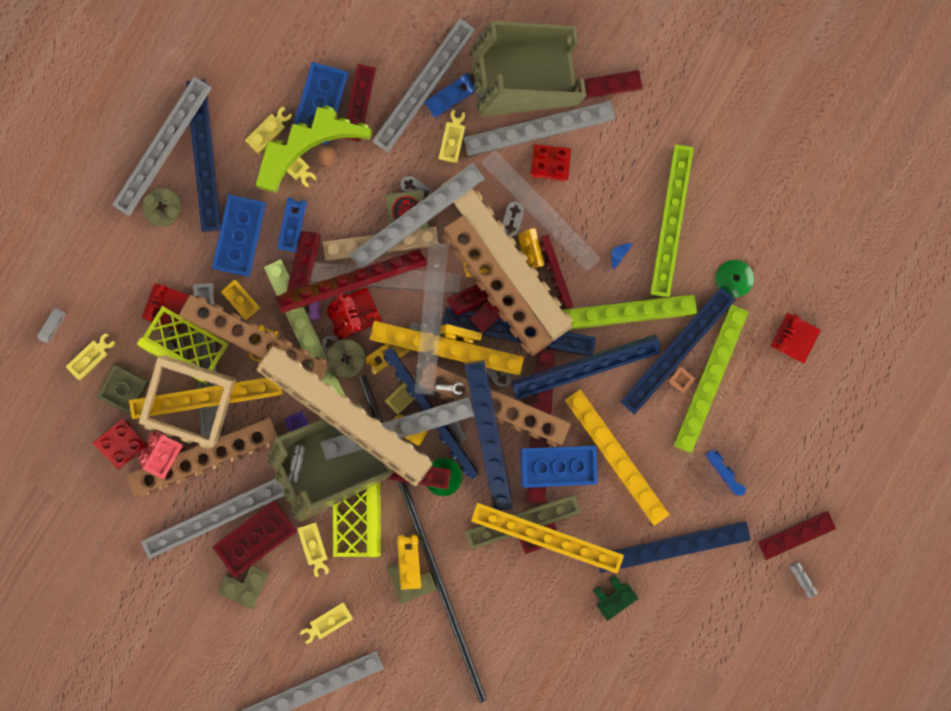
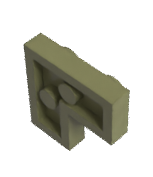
M399 563L387 568L401 604L437 590L430 571L420 575V589L401 590Z
M251 566L244 582L225 575L217 593L253 609L270 573Z

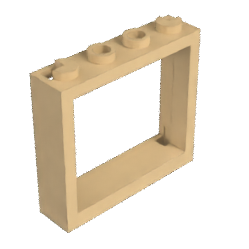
M161 355L157 358L139 424L144 425V428L148 430H160L166 436L172 437L175 435L181 437L182 441L189 443L194 441L203 448H213L218 443L236 378ZM163 367L224 387L210 437L149 418Z

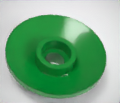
M740 260L725 262L716 273L718 289L722 287L733 298L746 295L754 283V275L751 268ZM733 275H738L739 281H734Z
M438 458L432 461L433 464L430 467L451 470L448 489L426 487L437 496L444 497L454 494L462 484L463 475L461 468L455 461L448 458Z

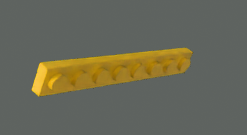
M374 321L370 336L372 341L467 363L485 360L486 368L520 376L524 359L523 356Z
M267 377L236 382L229 404L284 395V390ZM218 385L157 395L154 398L149 417L218 406L224 387ZM146 397L129 400L132 419L141 417Z
M581 389L564 400L653 526L669 516L668 511Z
M477 503L471 519L474 523L617 574L624 557L620 553Z

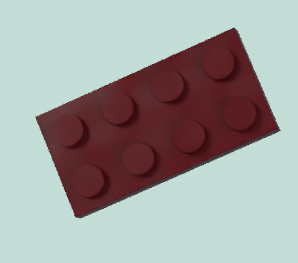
M274 500L212 547L235 578L298 531Z

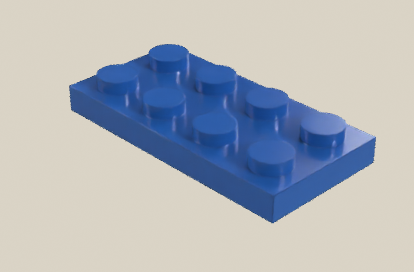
M312 62L294 124L304 123L309 125L311 129L317 107L329 106L338 113L349 72ZM329 141L323 142L321 144L328 146Z
M228 194L212 265L213 270L250 277L266 202Z
M596 446L520 448L521 487L523 488L598 484Z

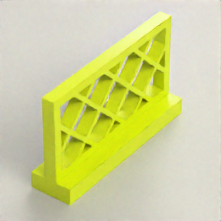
M163 306L143 338H140L137 343L141 349L157 358L161 355H166L190 364L196 361V366L199 367V360L210 358L211 365L208 369L212 371L229 345L227 342L182 319L179 315ZM164 312L171 316L172 323L161 325L160 319ZM186 324L189 332L178 335L176 325ZM173 326L176 336L165 338L163 329ZM160 330L161 340L153 341L149 339L153 331ZM202 333L205 342L194 344L192 335ZM190 336L192 345L181 348L179 338ZM177 339L179 349H167L166 342ZM217 342L223 345L219 352L211 354L209 344ZM206 345L208 355L198 357L196 347ZM193 348L195 358L186 360L182 351ZM192 377L205 385L208 382L196 377Z
M381 482L367 488L362 496L359 493L355 494L359 500L353 506L347 500H344L345 504L350 508L344 515L338 511L340 503L333 506V557L381 556ZM361 501L367 506V511L363 515L355 509ZM351 511L359 517L353 525L345 518ZM342 520L350 527L344 535L338 530V525ZM361 520L367 525V530L363 534L355 528ZM351 530L359 536V539L354 544L346 538ZM361 539L367 544V552H359L355 547ZM342 540L350 546L346 552H338V544Z

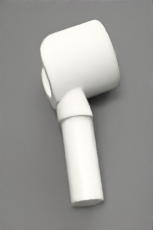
M462 383L436 385V389L453 391L454 394L458 395L463 392H457L455 387L457 385H464Z

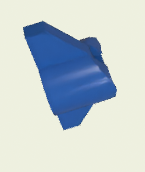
M631 243L617 246L612 250L611 267L614 270L631 248Z

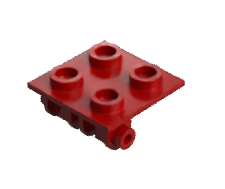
M534 144L530 176L534 177V179H543L545 177V180L551 178V181L553 179L562 182L564 180L568 181L571 148Z
M154 282L141 318L153 322L162 306L179 315L190 295ZM164 312L160 319L161 325L172 323L171 316Z
M367 287L349 295L352 297L356 311L352 313H358L356 317H359L362 324L361 331L372 327L374 321L383 322ZM353 330V331L348 335V337H350V336H352V335H354V334H357V333H359V332H354V330Z
M339 294L327 307V315L333 323V331L338 340H344L353 330L354 332L362 330L360 319L356 317L358 313H352L356 311V308L349 294L343 296Z
M787 312L770 347L804 364L821 329L801 320V317Z
M123 418L92 443L117 470L136 456L143 448L147 447V444L130 427V423Z

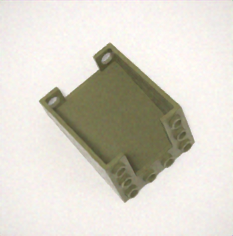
M491 21L470 47V56L473 60L472 73L475 75L474 90L477 92L478 98L476 106L480 117L578 105L586 97L584 79L580 78L575 83L571 51L578 45L576 26Z
M360 403L354 405L355 407L362 408ZM324 419L276 438L266 456L269 465L273 466L276 471L275 478L277 482L281 483L284 488L283 495L285 499L290 501L292 505V514L295 519L298 518L299 522L389 478L394 473L393 470L365 449L326 460L320 442L343 435V433ZM301 445L305 447V453L302 455L301 470L298 473V482L292 483L287 477L288 473H290L289 467L292 455H294V446Z

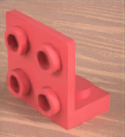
M156 429L148 437L147 442L149 443L146 449L143 448L140 451L138 463L144 470L164 479L183 445Z

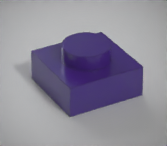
M303 411L284 418L290 432L309 425Z

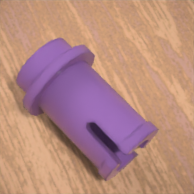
M321 301L309 304L307 316H309L310 320H320L321 316H323V313H321Z

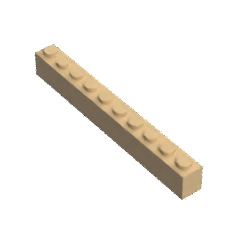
M471 189L456 200L453 205L461 216L464 215L553 341L572 328V318L567 312L563 313L559 308L562 306L555 296L552 298L548 293L550 291L548 285L544 281L540 282L537 278L538 272L533 266L529 267L526 263L528 259L522 250L518 252L515 248L517 244L512 236L509 235L507 237L504 233L505 227L501 221L498 220L496 222L493 218L494 212L490 206H485L482 203L483 197L479 191Z
M273 346L259 364L257 371L414 486L420 482L433 464L425 454H419L415 451L410 443L400 440L395 432L385 429L379 420L370 418L366 415L365 410L355 407L346 396H340L331 385L324 384L316 374L306 371L301 363L287 357V354L282 349H276Z

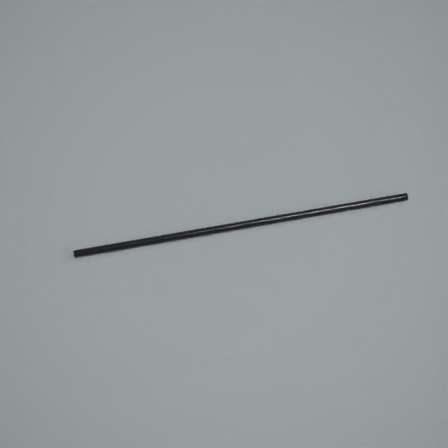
M366 375L358 377L373 418L383 423ZM397 481L480 703L487 701L408 487L406 482Z

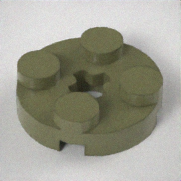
M158 188L152 190L144 197L142 208L144 216L148 221L160 227H167L177 221L182 211V204L179 197L171 190ZM160 203L167 204V207L164 208L165 212L157 210Z
M339 340L327 352L329 369L339 377H354L364 367L366 360L365 352L353 340ZM345 353L347 356L351 355L349 364L341 361Z

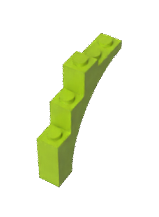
M317 107L311 129L309 125L304 123L292 124L287 146L279 140L268 141L256 186L259 189L277 193L289 167L312 147L338 138L356 137L370 140L372 130L363 123L354 125L350 123V120L344 118L336 120L338 115L332 107Z

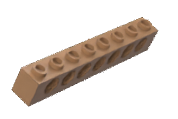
M464 215L444 228L445 235H443L445 241L449 245L452 244L456 249L454 251L459 260L463 259L468 273L471 276L474 275L478 280L476 281L478 287L482 291L485 290L489 295L487 298L493 307L497 306L500 311L499 316L504 322L507 321L511 326L510 331L514 337H519L522 341L521 346L526 353L530 352L534 356L550 345L553 340ZM464 237L468 242L461 244L458 242V239ZM473 252L477 253L479 255V258L471 259L469 257V254ZM487 268L490 270V273L483 275L480 269ZM493 283L500 284L501 289L494 290L492 289L491 285ZM506 298L510 299L513 304L510 306H506L503 304L502 300ZM515 314H520L523 316L524 320L518 322L514 319L513 316ZM530 329L534 331L535 336L528 337L525 335V331Z
M190 295L179 314L182 319L262 360L269 353L267 351L268 347L271 344H275L286 354L293 353L295 355L294 360L302 365L305 362H311L312 368L308 372L316 374L321 382L329 369V366L326 364L327 361L318 356L313 358L309 356L310 352L301 347L298 350L291 347V342L283 338L281 341L274 338L275 334L268 330L264 332L258 330V326L250 321L247 324L240 320V316L232 312L230 315L223 312L224 308L217 304H213V306L207 304V300L199 295H196V297ZM201 310H209V314L207 317H199V313ZM220 318L226 319V323L222 327L216 326V322ZM236 327L243 328V333L239 336L233 334ZM255 335L261 338L260 342L256 345L250 343L251 338Z
M430 363L427 364L419 385L423 386L421 390L430 394L433 391L440 393V398L449 402L451 398L457 401L467 397L471 401L467 379ZM444 378L446 385L462 383L464 385L462 386L464 388L463 395L456 396L453 391L436 389V380ZM491 390L492 399L500 404L499 410L495 411L498 423L504 424V421L512 424L510 428L519 432L522 429L529 431V436L538 440L541 436L547 439L546 443L555 447L558 444H563L571 423ZM509 408L517 410L518 415L515 419L507 417L506 412ZM530 415L535 418L534 426L528 427L525 425L524 419L526 416ZM545 423H550L553 426L551 434H545L542 431V426Z
M268 418L220 437L217 445L213 448L207 449L197 446L179 453L170 467L173 471L171 478L165 477L162 479L143 468L127 474L126 477L133 495H140L141 498L151 495V491L158 488L161 491L169 488V483L174 481L179 484L187 481V476L194 474L197 477L206 473L205 469L212 467L213 470L224 466L223 462L230 460L231 463L242 459L240 456L242 454H255L259 452L258 448L263 446L270 448L274 440L280 436L273 418ZM256 432H260L263 435V440L260 443L254 441L253 437ZM239 439L245 442V447L242 450L236 448V442ZM221 446L227 449V454L224 457L218 454V449ZM203 453H206L209 457V461L206 464L200 461V456ZM186 460L191 464L189 471H185L182 468V464ZM149 475L155 478V482L151 486L146 481Z

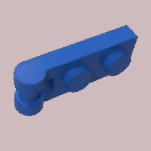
M469 73L464 74L424 102L435 119L475 93L474 84L471 81L472 77ZM463 84L467 87V90L464 92L460 88Z
M288 197L277 246L278 250L296 253L307 201H295L294 198ZM292 209H299L298 214L292 213Z
M713 450L704 454L731 492L738 496L744 495L746 492L745 486L736 482L733 478L735 476L734 472L729 466H724L722 463L724 459L720 453Z

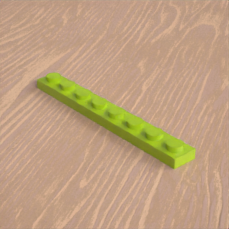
M674 145L650 295L670 297L694 147Z
M694 295L566 309L562 310V312H567L572 318V328L570 329L572 330L692 316L697 314Z
M732 304L729 307L674 442V447L692 453L749 311Z

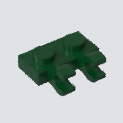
M615 575L608 578L616 589L608 596L605 595L599 586L593 589V592L600 600L596 606L607 621L639 599L627 582L622 585Z

